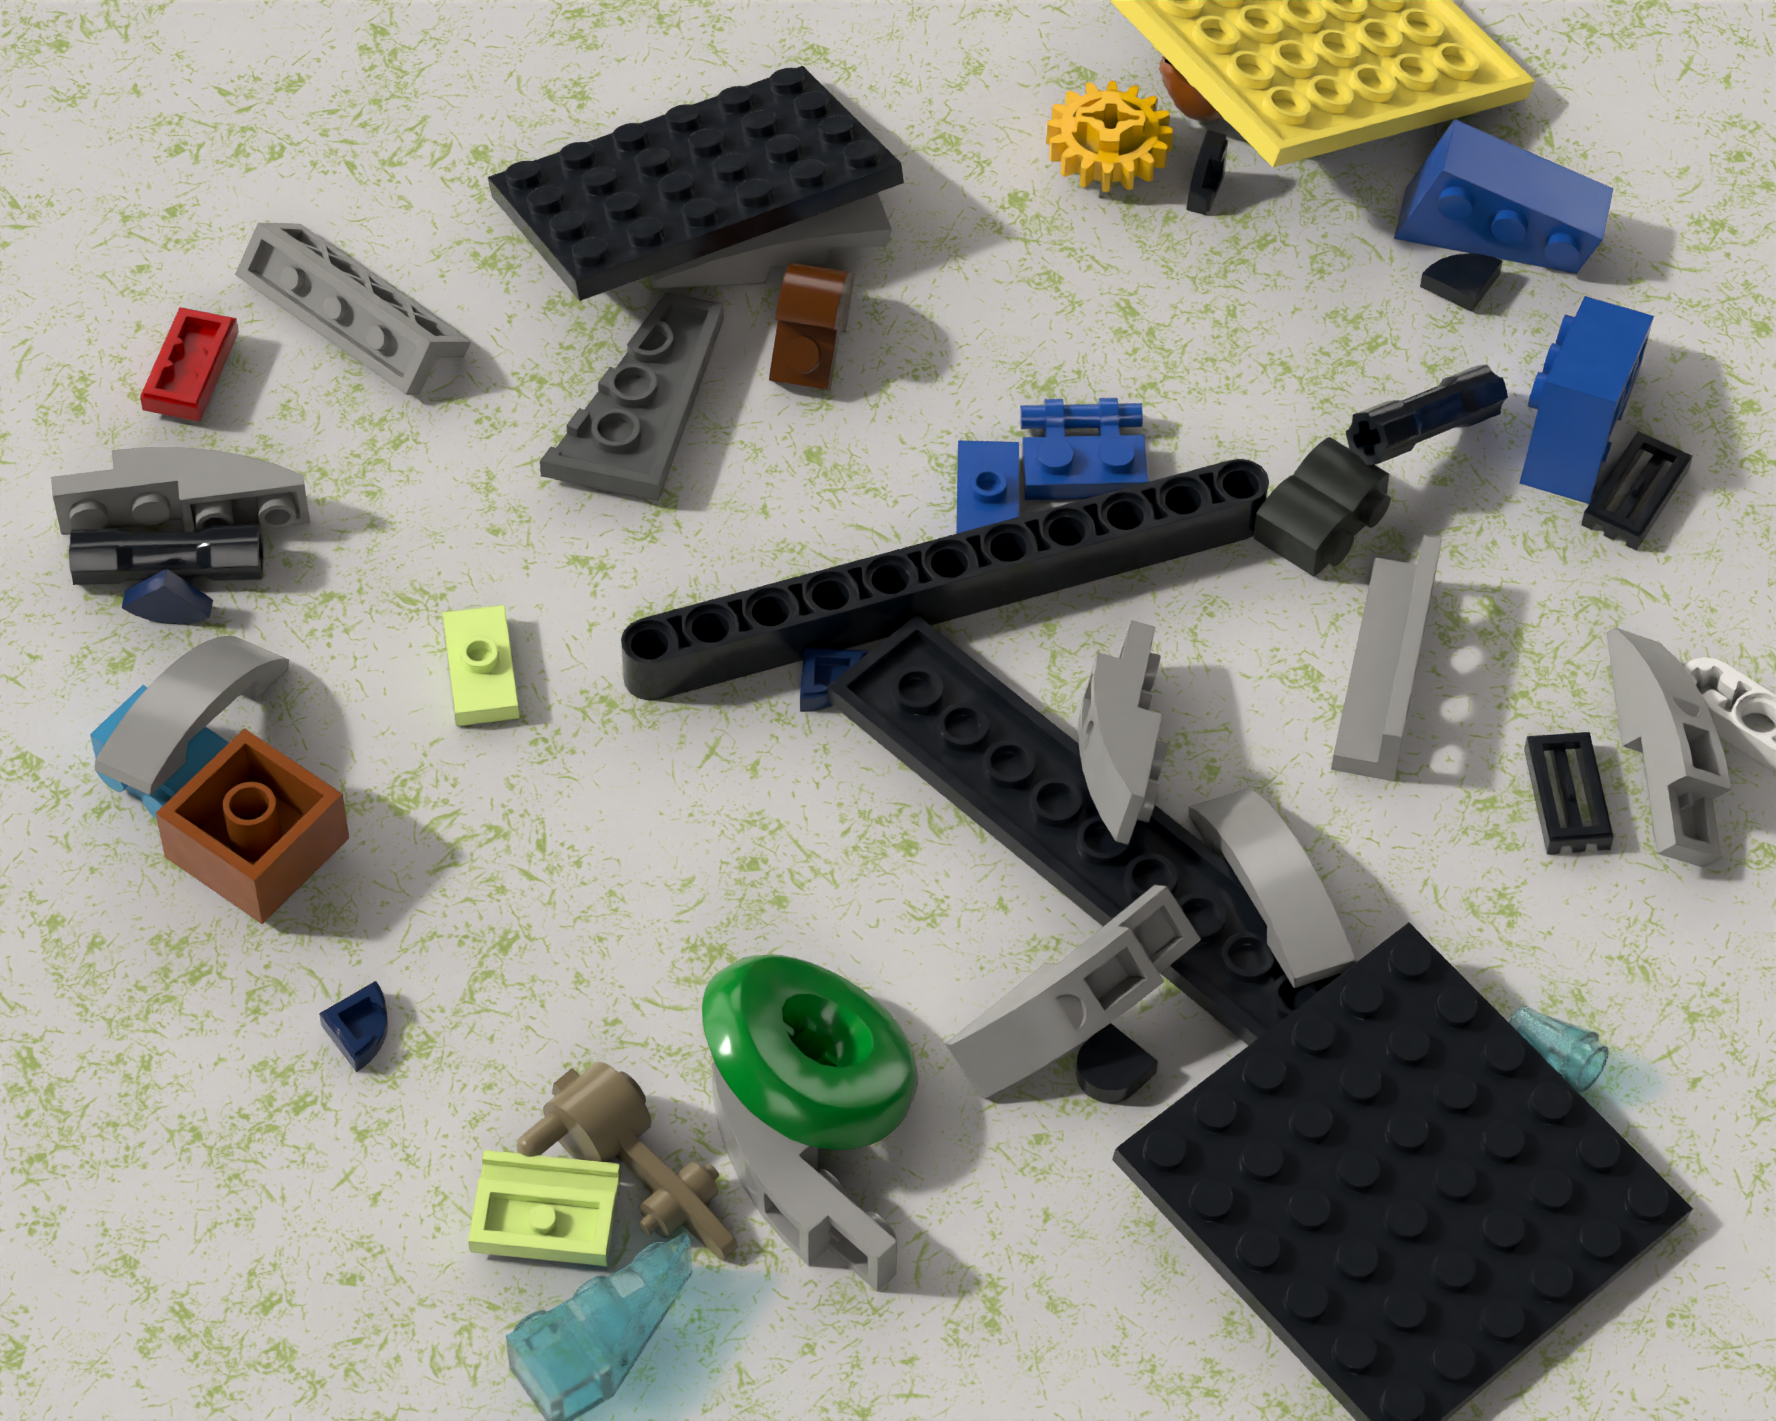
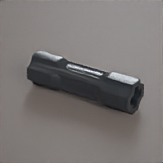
M1478 365L1446 377L1438 386L1404 400L1383 402L1352 415L1351 426L1345 431L1350 451L1359 455L1366 465H1375L1407 453L1414 448L1416 443L1453 428L1470 427L1500 415L1502 404L1508 398L1504 379L1496 375L1488 365Z
M261 524L216 525L202 531L131 533L121 528L76 529L70 532L69 565L73 585L120 584L133 578H150L165 569H169L179 577L203 576L213 581L260 580L263 578L264 547Z

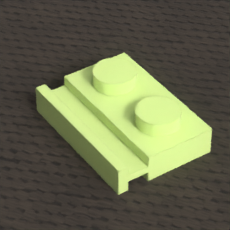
M483 1150L481 1177L478 1179L468 1238L470 1252L607 1266L617 1204V1190L621 1178L620 1164L539 1155L527 1157L519 1153Z

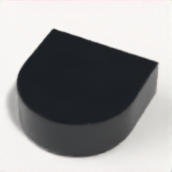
M1110 1023L1092 1035L1081 1046L1077 1056L1076 1078L1081 1089L1091 1098L1108 1103L1120 1102L1135 1094L1157 1073L1158 1061Z

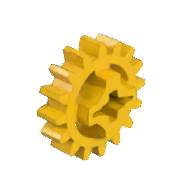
M1109 81L1106 90L1098 91L1092 82L1086 83L1085 95L1080 96L1078 93L1069 90L1065 95V105L1054 104L1052 107L1051 120L1047 121L1046 144L1050 145L1049 159L1051 162L1061 161L1060 174L1064 177L1076 172L1079 173L1081 187L1085 188L1093 180L1101 181L1103 192H1109L1112 182L1120 181L1125 189L1132 190L1134 177L1138 176L1150 182L1154 178V167L1165 168L1167 165L1168 152L1171 151L1173 128L1169 127V111H1157L1158 98L1155 95L1146 97L1143 100L1138 98L1139 86L1133 85L1126 92L1118 91L1116 81Z

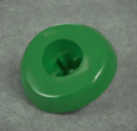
M776 954L744 957L716 973L709 981L702 1000V1022L713 1060L721 1076L739 1101L766 1125L788 1139L804 1145L828 1150H849L865 1147L884 1139L904 1120L918 1085V1073L914 1054L906 1035L897 1021L877 1000L863 989L817 964Z

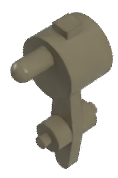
M596 1062L581 1075L571 1068L553 1083L552 1094L554 1097L543 1107L544 1118L518 1139L517 1151L519 1154L527 1157L541 1156L558 1141L574 1159L609 1163L616 1157L652 1193L639 1205L643 1219L638 1225L647 1236L656 1232L661 1237L668 1238L683 1225L720 1260H724L738 1248V1243L732 1234L706 1207V1204L718 1195V1187L715 1180L719 1177V1173L711 1164L702 1167L696 1162H689L675 1174L638 1139L651 1127V1117L645 1105L646 1097L644 1092L630 1075L623 1071L618 1072L606 1063Z

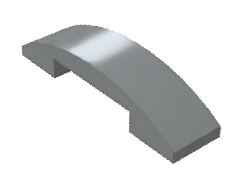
M236 636L216 637L196 646L158 676L132 705L97 756L95 771L151 795L186 763L188 742L241 694L256 700L288 670L289 659Z
M1247 788L1189 806V817L1205 843L1219 856H1225L1267 925V945L1294 988L1341 974L1356 963L1344 928L1318 873L1289 826L1272 805L1261 795Z

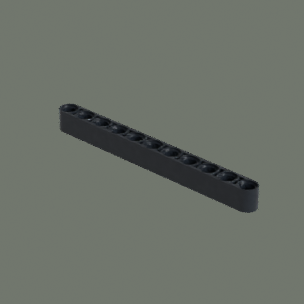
M1228 460L641 618L632 622L624 630L621 637L624 685L629 693L639 699L648 701L660 700L803 661L804 648L843 650L891 636L916 615L920 616L928 624L935 625L1246 540L1254 536L1256 512L1267 498L1269 488L1268 474L1262 466L1251 460Z

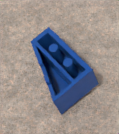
M1454 119L1406 187L1394 239L1466 253L1482 254L1498 259L1577 274L1603 241L1614 188Z

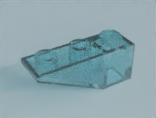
M686 1232L667 1243L659 1241L647 1246L638 1253L631 1264L608 1277L601 1275L588 1280L577 1289L572 1298L549 1311L538 1310L527 1315L515 1326L513 1332L506 1335L509 1368L546 1421H573L614 1397L693 1273L691 1239Z

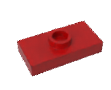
M179 307L140 395L142 410L200 422L239 333L237 318Z

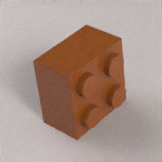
M245 728L156 812L165 858L261 924L349 839L343 794Z

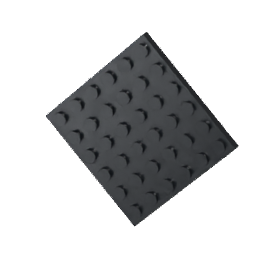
M1410 922L1115 1149L1112 1158L1114 1163L1356 1421H1447L1685 1222L1693 1210L1660 1174Z

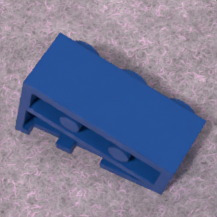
M1584 296L1575 317L1565 314L1556 343L1551 344L1543 370L1537 373L1529 397L1528 407L1538 411L1519 484L1590 504L1596 488L1602 461L1606 462L1612 442L1608 440L1617 420L1621 421L1640 370L1654 319L1653 315Z

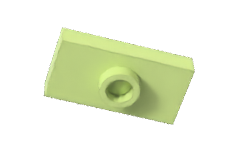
M505 605L442 612L456 726L519 719Z

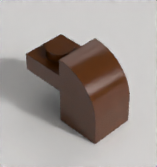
M790 263L788 265L781 285L775 320H778L769 381L831 390L840 332L846 333L855 273L797 263Z

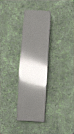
M878 193L658 272L649 277L653 289L766 283L770 267H785L790 263L826 265L831 248L887 246L892 228Z

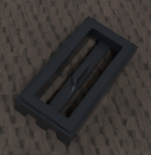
M1637 431L1584 511L1581 525L1593 530L1595 525L1598 524L1605 528L1603 536L1615 540L1618 534L1627 538L1625 546L1637 551L1689 471L1693 456ZM1646 451L1653 454L1616 512L1613 513L1607 510V507L1643 452ZM1665 462L1673 463L1636 521L1628 520Z
M1590 732L1527 736L1524 752L1546 853L1560 854L1561 846H1571L1572 853L1585 852L1587 844H1596L1598 851L1611 850L1614 836ZM1566 749H1575L1592 826L1583 827ZM1544 751H1550L1567 828L1560 827Z

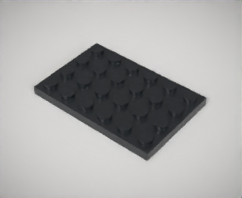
M804 66L777 70L769 78L746 86L726 88L718 96L692 105L675 106L669 109L666 114L642 123L621 125L613 133L591 141L570 143L564 146L560 152L543 158L514 163L506 171L489 176L488 182L492 198L576 298L581 301L903 184L904 178L901 162Z

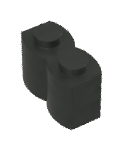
M1328 437L1306 456L1294 474L1282 481L1256 512L1254 539L1311 576L1320 573L1328 564L1335 567L1349 553L1354 542V535L1365 526L1373 528L1385 515L1391 501L1390 496L1387 495L1390 474L1376 465H1366L1359 455L1351 452L1349 448L1333 438Z

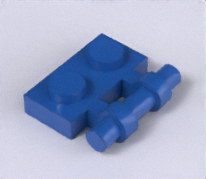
M1114 397L1099 398L1098 404L1064 405L1063 399H1044V405H1020L1021 430L1044 429L1045 437H1022L1025 500L1087 499L1148 482L1144 435H1120L1119 428L1142 427V403H1118V398ZM1098 428L1099 436H1065V429Z

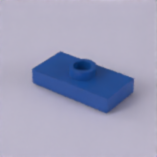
M958 440L956 534L1019 517V442Z

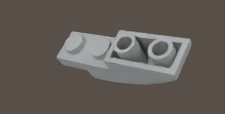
M184 447L112 450L113 469L51 477L52 496L61 534H69L71 530L109 529L141 524L156 525L165 521L181 519L184 521L185 531H202L216 525L261 524V529H281L289 525L310 523L303 475L277 464L245 455Z
M1133 620L1130 622L1118 658L1097 653L1082 697L1078 721L1081 764L1090 795L1101 819L1115 841L1124 844L1129 843L1137 820L1147 823L1150 820L1159 785L1148 782L1149 778L1158 780L1168 748V743L1157 740L1163 714L1150 711L1152 695L1141 692L1142 690L1151 691L1160 663L1161 655L1150 652L1156 627Z
M1614 628L1606 633L1610 654V670L1613 676L1618 712V727L1622 746L1643 753L1644 772L1648 785L1653 835L1657 854L1699 867H1705L1721 859L1713 799L1732 790L1726 758L1717 728L1707 704L1693 679L1674 655L1660 642Z
M1154 885L1057 965L1044 963L945 1044L980 1097L988 1098L1051 1063L1132 1008L1164 982L1160 973L1201 939L1168 887Z
M713 1062V1100L718 1127L728 1157L737 1176L760 1214L782 1241L808 1266L829 1249L878 1292L897 1272V1239L890 1225L875 1212H863L847 1198L844 1187L835 1176L825 1169L818 1170V1148L790 1140L754 1116L732 1092L721 1076L715 1062Z

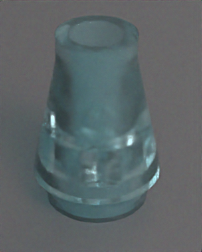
M1527 1005L1520 1007L1509 1020V1023L1577 1092L1582 1093L1589 1089L1602 1073L1608 1059L1609 1050L1607 1046L1599 1042L1597 1032L1539 1013Z

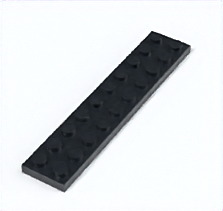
M914 616L827 686V701L1100 925L1105 926L1154 885L1167 886L1201 940L1160 974L1248 1046L1341 975L1338 974L1294 988L1267 945V925L1230 864L1156 805H1154L1148 823L1141 820L1136 821L1128 844L1115 841L1101 819L1090 795L1082 770L1079 743L920 616Z

